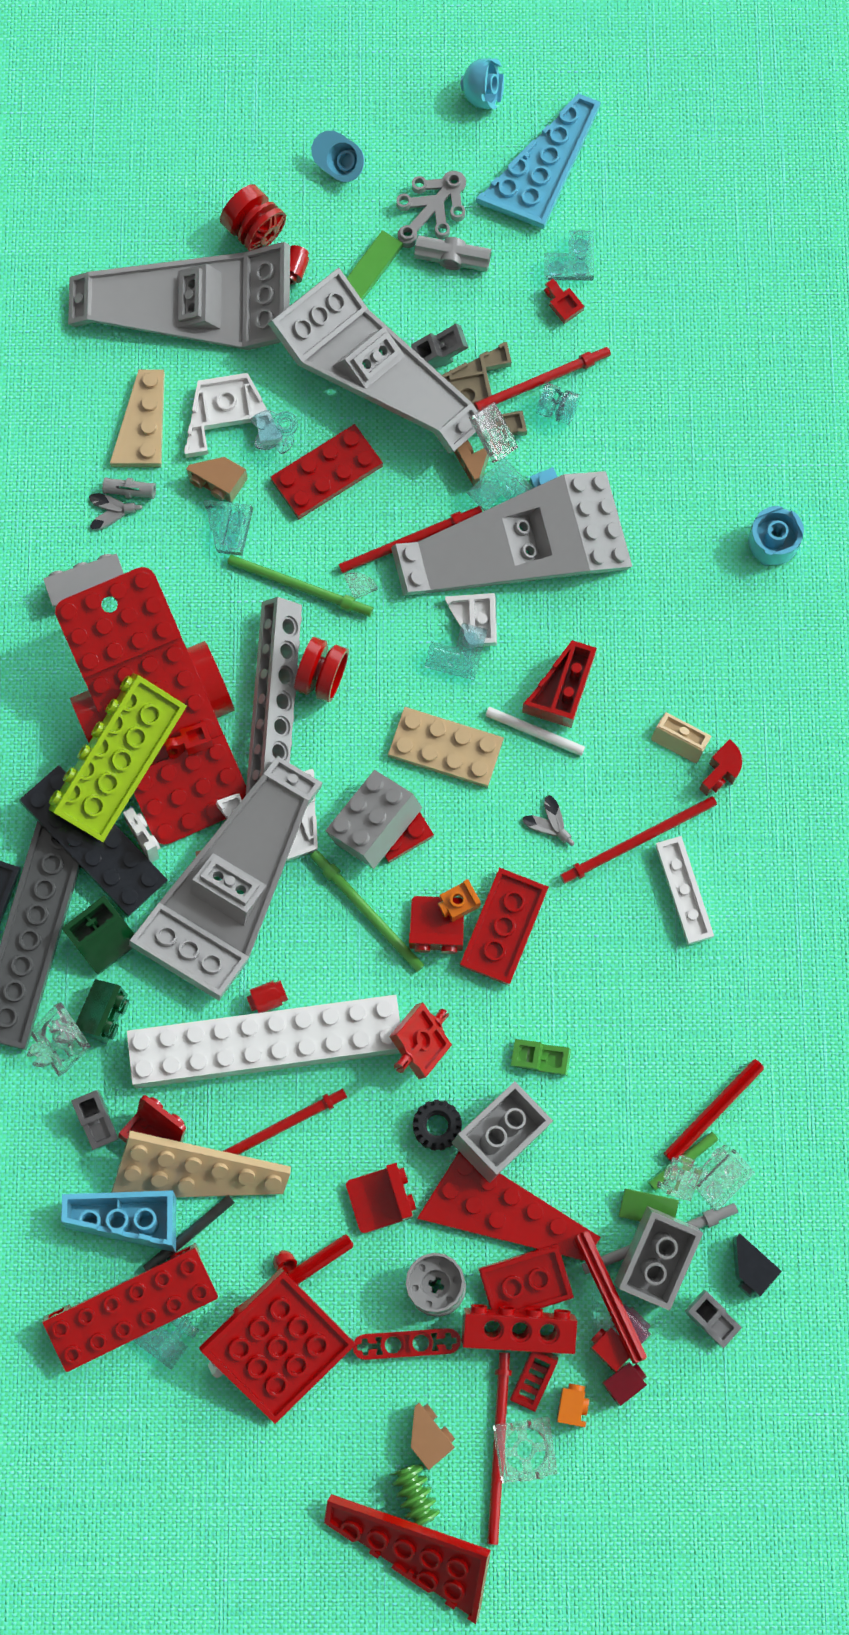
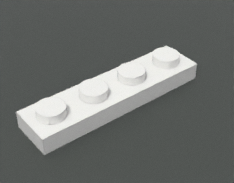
M682 836L656 843L655 847L687 945L713 938L714 933Z

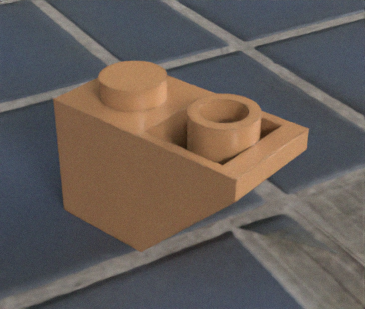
M226 457L190 464L186 468L189 481L194 486L200 489L204 487L210 490L211 494L218 500L223 501L225 499L230 503L233 502L248 479L246 469Z
M418 1403L414 1409L411 1448L427 1469L430 1470L455 1448L452 1444L455 1438L446 1426L440 1429L434 1422L438 1416L428 1404L422 1406Z

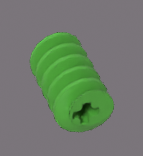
M415 1464L390 1473L389 1476L397 1475L398 1478L392 1483V1486L402 1487L396 1494V1497L406 1498L400 1505V1508L410 1509L404 1516V1519H413L414 1523L422 1526L435 1520L434 1518L440 1513V1509L430 1508L436 1502V1498L426 1497L432 1491V1487L422 1486L428 1480V1477L426 1475H418L424 1469V1466L422 1464Z

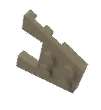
M507 342L499 344L498 348L490 352L486 351L480 354L479 358L469 363L465 362L444 373L442 376L474 405L475 402L492 395L487 371L511 367L512 362ZM492 406L479 412L486 424L478 431L520 436L527 435L523 411L496 415L495 407Z

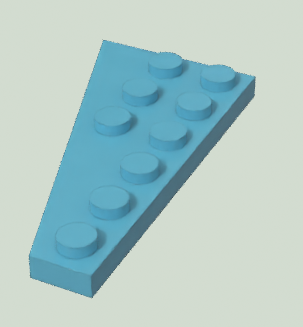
M578 93L563 108L559 116L550 125L548 124L542 130V133L519 153L499 177H496L491 182V186L484 193L481 192L476 197V203L544 229L600 109L601 102Z

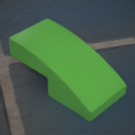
M515 1039L511 1066L567 1076L571 1049L568 1047L546 1045L541 1042Z

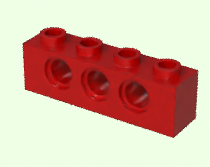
M472 1304L471 1308H464L461 1338L463 1348L575 1354L577 1319L569 1310L555 1309L554 1313L543 1312V1309L530 1307L526 1308V1311H515V1308L511 1306H499L497 1310L487 1309V1306L482 1304ZM489 1321L499 1323L498 1328L493 1332H488L484 1329L485 1324ZM516 1323H525L527 1326L524 1332L517 1334L512 1331ZM546 1324L554 1326L551 1334L542 1335L540 1333L542 1326Z

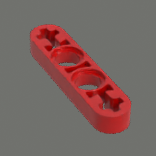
M450 1328L363 1334L355 1339L356 1345L353 1347V1351L358 1358L363 1360L443 1355L456 1352L461 1345V1338L457 1331ZM437 1333L436 1339H444L445 1333H451V1337L456 1338L457 1343L452 1344V1349L449 1350L446 1349V1345L440 1344L437 1345L438 1351H432L433 1339L431 1334ZM417 1335H424L428 1338L429 1346L425 1351H417L413 1347V1339ZM382 1337L380 1346L383 1355H376L378 1349H370L368 1355H363V1352L357 1349V1345L362 1344V1339H367L369 1344H377L375 1338ZM389 1337H397L401 1341V1348L397 1353H389L386 1350L385 1342Z

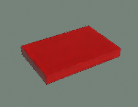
M557 1243L478 1268L490 1309L498 1310L499 1306H511L515 1308V1311H526V1308H543L574 1298Z

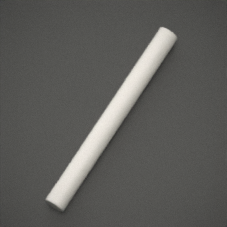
M489 707L486 712V717L579 756H582L585 746L497 709Z

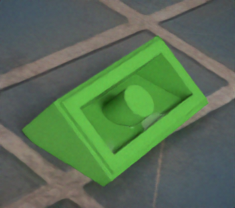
M625 1188L618 1217L640 1222L646 1207L649 1206L675 1218L679 1200Z

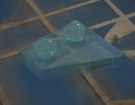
M204 499V506L207 510L208 522L213 533V541L217 552L243 556L253 507L249 504Z

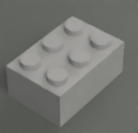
M374 770L325 831L337 846L375 869L421 811L422 806L413 793Z
M514 1081L456 1136L452 1144L490 1183L540 1136L553 1120Z
M647 1206L614 1283L620 1290L670 1311L703 1232L691 1224Z

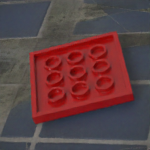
M280 1268L199 1349L276 1424L356 1343Z

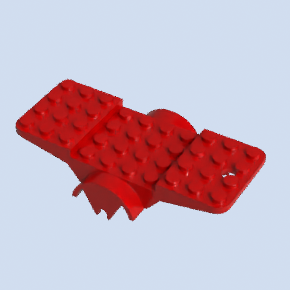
M139 567L61 600L55 609L56 618L88 688L87 691L70 698L88 743L93 738L91 733L95 725L99 721L103 722L108 714L105 712L108 704L112 699H117L122 691L119 689L121 683L127 676L130 677L133 673L143 677L187 705L168 738L181 736L180 729L204 721L214 747L188 755L187 750H185L179 757L169 759L166 746L163 744L134 791L148 827L157 842L160 844H170L227 819L216 805L217 800L238 793L242 800L246 796V784L217 718L235 711V708L206 641L186 648L153 571L146 567ZM113 597L116 599L118 605L115 611L109 613L103 610L101 604L104 598Z

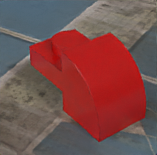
M731 739L712 756L709 764L715 770L702 782L699 789L707 796L712 790L717 793L727 781L732 785L736 781L742 768V755L738 746Z

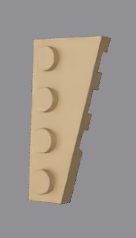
M138 370L110 461L111 467H162L164 370Z

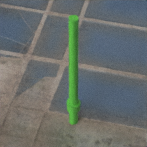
M230 555L228 559L229 565L339 605L342 610L348 612L355 611L371 617L374 607L360 603L352 596L336 594L234 555Z
M315 850L310 855V858L322 869L324 877L329 882L333 881L416 972H419L425 965L340 874L341 870L334 863L330 864L318 850Z

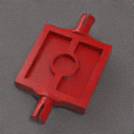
M423 1002L416 1004L389 1037L401 1054V1058L394 1064V1069L397 1068V1072L403 1073L409 1065L418 1079L428 1076L452 1046L442 1027L443 1022L449 1017V1013H446L447 1010L440 1009L434 1016Z

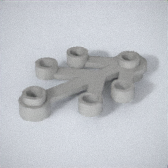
M449 171L442 179L426 180L422 176H417L412 180V190L415 193L421 194L425 190L441 189L436 195L410 197L408 194H400L397 197V208L401 211L425 207L410 225H405L399 229L398 240L403 242L404 248H411L416 244L417 232L434 213L436 217V237L445 239L449 236L450 226L446 223L444 201L449 196H451L452 201L451 219L460 222L465 218V208L461 204L460 193L466 187V178L461 172ZM451 180H456V181H458V182L455 183V184H452L450 181H451ZM422 183L423 186L417 187L415 184ZM406 200L408 201V203L402 205L400 204V201ZM455 211H461L462 214H461V215H455L454 212H455ZM440 228H445L447 231L444 233H440L438 230ZM406 232L412 233V235L405 236L403 234Z

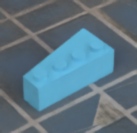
M173 1190L62 1194L61 1222L66 1229L176 1252L177 1198Z

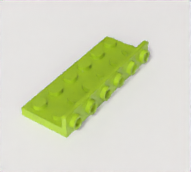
M134 673L123 680L119 688L122 691L117 699L110 701L105 710L108 714L103 722L99 721L95 725L91 733L93 738L88 745L85 744L80 749L77 758H79L74 768L70 767L63 778L65 783L61 790H56L49 800V804H51L49 807L50 811L104 842L187 705Z

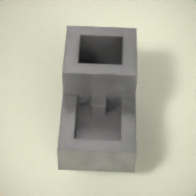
M454 324L437 335L430 333L411 344V348L434 369L454 362L452 357L469 348L462 327L459 324Z
M98 1090L71 1100L92 1150L118 1140L117 1133L108 1114L109 1111Z
M703 1290L685 1310L689 1318L722 1348H725L742 1328L706 1290Z

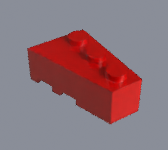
M572 640L553 664L547 675L539 682L537 688L523 703L522 713L572 728L597 648Z

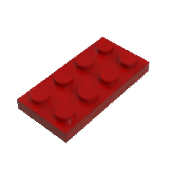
M353 424L270 476V478L299 520L382 468L383 462L356 424Z
M499 867L461 960L460 967L510 986L549 886Z

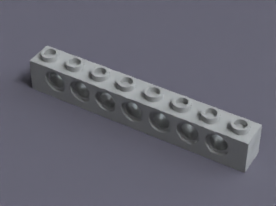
M280 597L263 601L261 604L246 795L277 756L290 763L294 702L296 697L294 684L298 671L302 605Z

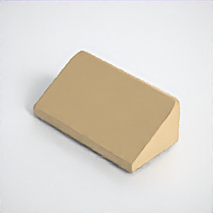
M665 712L651 740L697 763L712 736Z

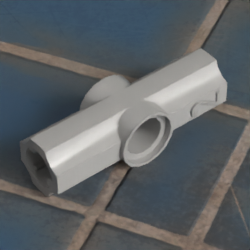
M418 236L414 258L440 263L442 267L449 270H459L461 267L487 272L492 249L468 245L464 240L457 237H447L445 240Z

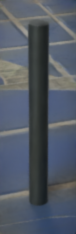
M229 1195L224 1197L176 1238V1252L235 1203ZM161 1250L144 1264L143 1268L147 1271L164 1263L176 1252Z

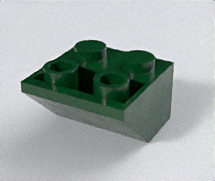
M105 895L62 927V930L97 975L133 949L129 946V941L134 935L133 931Z
M95 979L73 1029L81 1035L107 1045L109 1039L113 1040L118 1031L119 1025L116 1022L119 1015H124L128 1008V994L117 984Z

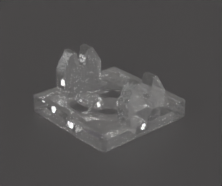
M58 1003L31 1030V1036L36 1043L29 1048L27 1057L36 1056L37 1059L32 1063L33 1066L45 1067L51 1065L56 1074L60 1076L65 1074L91 1046L64 1005ZM47 1026L50 1028L49 1032L53 1033L52 1043L46 1037ZM64 1049L69 1058H60L56 1051Z
M549 1416L493 1425L501 1483L532 1481L533 1479H543L546 1476L558 1474ZM531 1428L537 1431L544 1441L534 1443L527 1438L526 1429ZM514 1431H517L518 1440L514 1443V1446L505 1448L508 1437ZM522 1441L529 1442L532 1447L531 1454L526 1458L520 1457L517 1453L518 1444ZM545 1451L542 1463L532 1470L531 1459L535 1453ZM515 1456L521 1460L523 1472L513 1468L506 1457Z

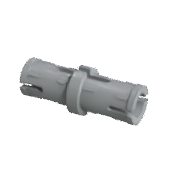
M105 477L103 480L102 489L104 494L125 495V498L129 499L133 496L154 499L156 495V483L134 481L133 478L121 480ZM119 486L128 488H139L140 490L120 488Z

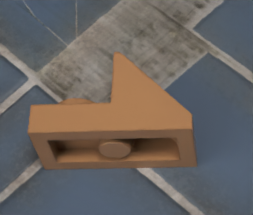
M466 440L454 451V454L473 487L477 489L480 487L490 457V446L474 453L470 442Z

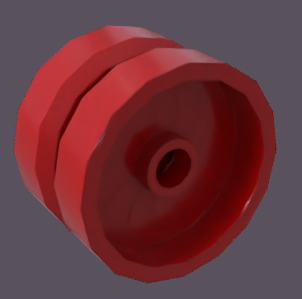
M312 637L304 651L294 684L295 691L308 695L316 687L317 699L328 703L331 702L341 683L348 661L349 649L336 644L328 651L326 640Z

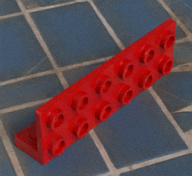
M196 1243L171 1255L170 1260L73 1307L68 1304L44 1316L42 1323L64 1370L69 1372L218 1299V1294L200 1258V1251Z

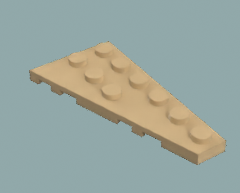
M130 1131L111 1193L173 1190L176 1197L283 1194L290 1176L291 1166Z

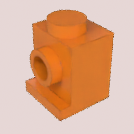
M468 879L440 894L441 902L437 903L443 916H449L452 922L480 908L481 901ZM456 896H460L463 899V902L461 904H455L453 902V898Z
M569 1383L568 1389H561L556 1422L586 1427V1422L581 1421L582 1415L587 1416L589 1399L585 1398V1386Z

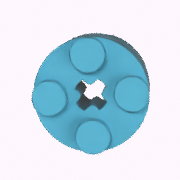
M771 506L762 510L755 518L748 537V544L752 554L761 564L766 566L781 565L790 561L797 553L803 539L804 526L802 520L794 511L783 509L781 506Z

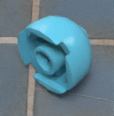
M477 59L468 66L465 74L461 77L460 85L465 97L477 108L496 109V100L497 102L502 100L504 74H499L498 67H502L498 59Z

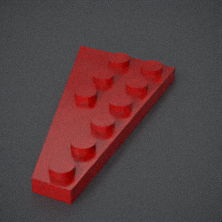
M460 1152L456 1155L417 1218L418 1220L534 1249H540L557 1243L562 1256L582 1261L585 1260L575 1237L587 1231L590 1233L595 1245L601 1238L502 1174H499L489 1183Z
M330 1495L327 1500L324 1524L351 1542L359 1541L371 1549L369 1554L377 1559L379 1556L383 1557L393 1564L391 1567L393 1570L426 1592H435L446 1600L445 1604L453 1610L455 1607L459 1608L469 1615L468 1620L474 1624L477 1623L482 1605L491 1553L490 1549L339 1496Z

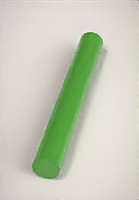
M713 1132L709 1133L676 1162H673L648 1183L652 1189L656 1191L718 1141L717 1136Z

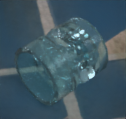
M546 383L537 405L536 414L547 418L555 416L556 421L570 425L578 407L580 394L569 390L561 392L560 387Z

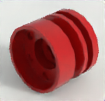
M250 184L235 193L222 210L220 223L233 236H238L239 242L251 251L269 246L282 231L287 215L274 202H269V198L255 184Z

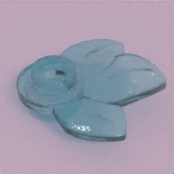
M266 410L257 413L250 419L251 423L260 429L255 440L256 449L270 450L276 447L280 454H284L292 448L294 444L293 434L298 428V420L293 413L282 411L277 414ZM284 422H288L290 425L289 427L283 428L281 427V424Z

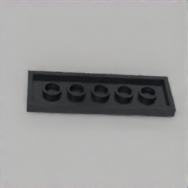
M58 765L19 799V802L129 917L156 893L168 879L115 824L104 842L49 810L51 796L56 790L60 791L65 783L63 778L66 772Z

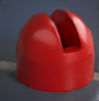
M281 1250L279 1255L274 1256L273 1265L276 1271L282 1268L288 1273L297 1266V1260L291 1252Z

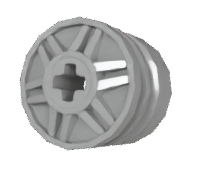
M430 1253L421 1256L413 1262L406 1278L408 1296L416 1308L428 1316L441 1317L449 1315L460 1307L465 1298L466 1283L462 1269L454 1259L445 1254ZM437 1280H441V1285L444 1289L433 1293L430 1284H436Z

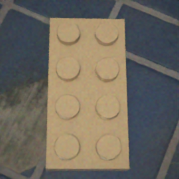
M404 707L388 757L488 788L504 737Z

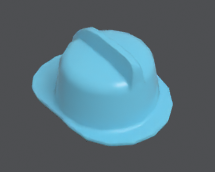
M334 130L324 131L314 139L311 146L313 160L329 175L341 182H351L362 173L364 167L363 152L350 139Z

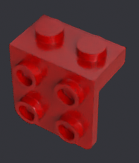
M414 896L411 901L409 949H414L415 952L419 953L441 950V953L456 954L457 951H463L464 916L452 922L449 916H443L437 903L441 902L440 897ZM454 897L453 902L461 904L463 899Z
M143 1095L140 1098L137 1113L119 1132L118 1137L126 1143L129 1132L134 1131L183 1142L186 1126L178 1115H171L163 1109V1105L156 1098H149Z
M397 1163L386 1165L385 1169L347 1181L346 1188L360 1232L368 1233L413 1218L412 1211L417 1209L412 1194L406 1195L404 1184H407L408 1180L404 1167L398 1169Z

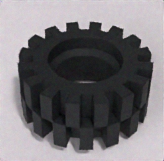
M438 1099L432 1102H425L414 1115L413 1131L417 1141L423 1147L433 1151H442L453 1146V1140L462 1129L459 1112H457L453 1105L448 1104L447 1101H439ZM441 1115L447 1120L448 1129L444 1134L435 1136L427 1130L426 1124L431 1116Z

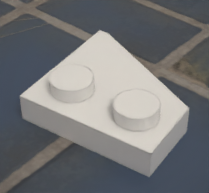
M495 593L445 596L448 607L471 647L497 646Z
M133 808L123 812L124 820L145 856L151 863L158 860V850L161 848L154 835L150 836L146 830L148 825L142 814H136Z

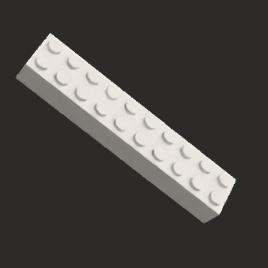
M397 995L127 1031L132 1085L138 1089L400 1053L389 1037L400 1024Z

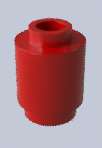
M298 245L290 246V285L302 282L309 262V252Z
M272 980L250 989L251 995L247 996L252 1012L258 1010V1013L283 1005L282 1002L288 1000L281 980L277 982Z

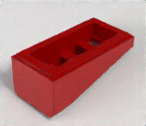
M530 1352L510 1397V1401L535 1412L558 1363V1356L552 1353ZM538 1358L548 1363V1368L535 1362L534 1359ZM530 1368L545 1374L544 1377L541 1378L530 1373ZM525 1379L539 1384V1389L524 1383ZM522 1389L535 1395L534 1400L520 1394V1390Z

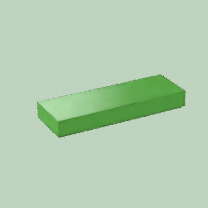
M383 230L347 277V280L362 301L403 247V242Z

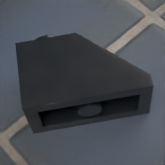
M739 1233L733 1238L735 1276L740 1282L738 1287L749 1297L752 1295L760 1297L782 1271Z

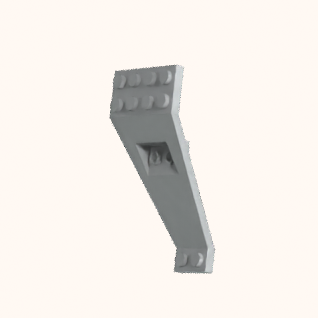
M281 242L243 253L91 271L69 277L68 324L78 327L90 323H100L244 350L281 343L268 323L290 306V245L286 242Z
M340 268L331 272L268 323L298 366L433 432L448 454L454 452L486 424L470 400L366 307Z
M606 471L563 474L419 542L400 543L391 547L403 596L583 574L624 571L633 567Z
M277 756L130 939L129 946L220 1001L250 958L307 806L321 789L322 782ZM214 877H220L222 880L217 881ZM241 890L244 894H238L236 891Z

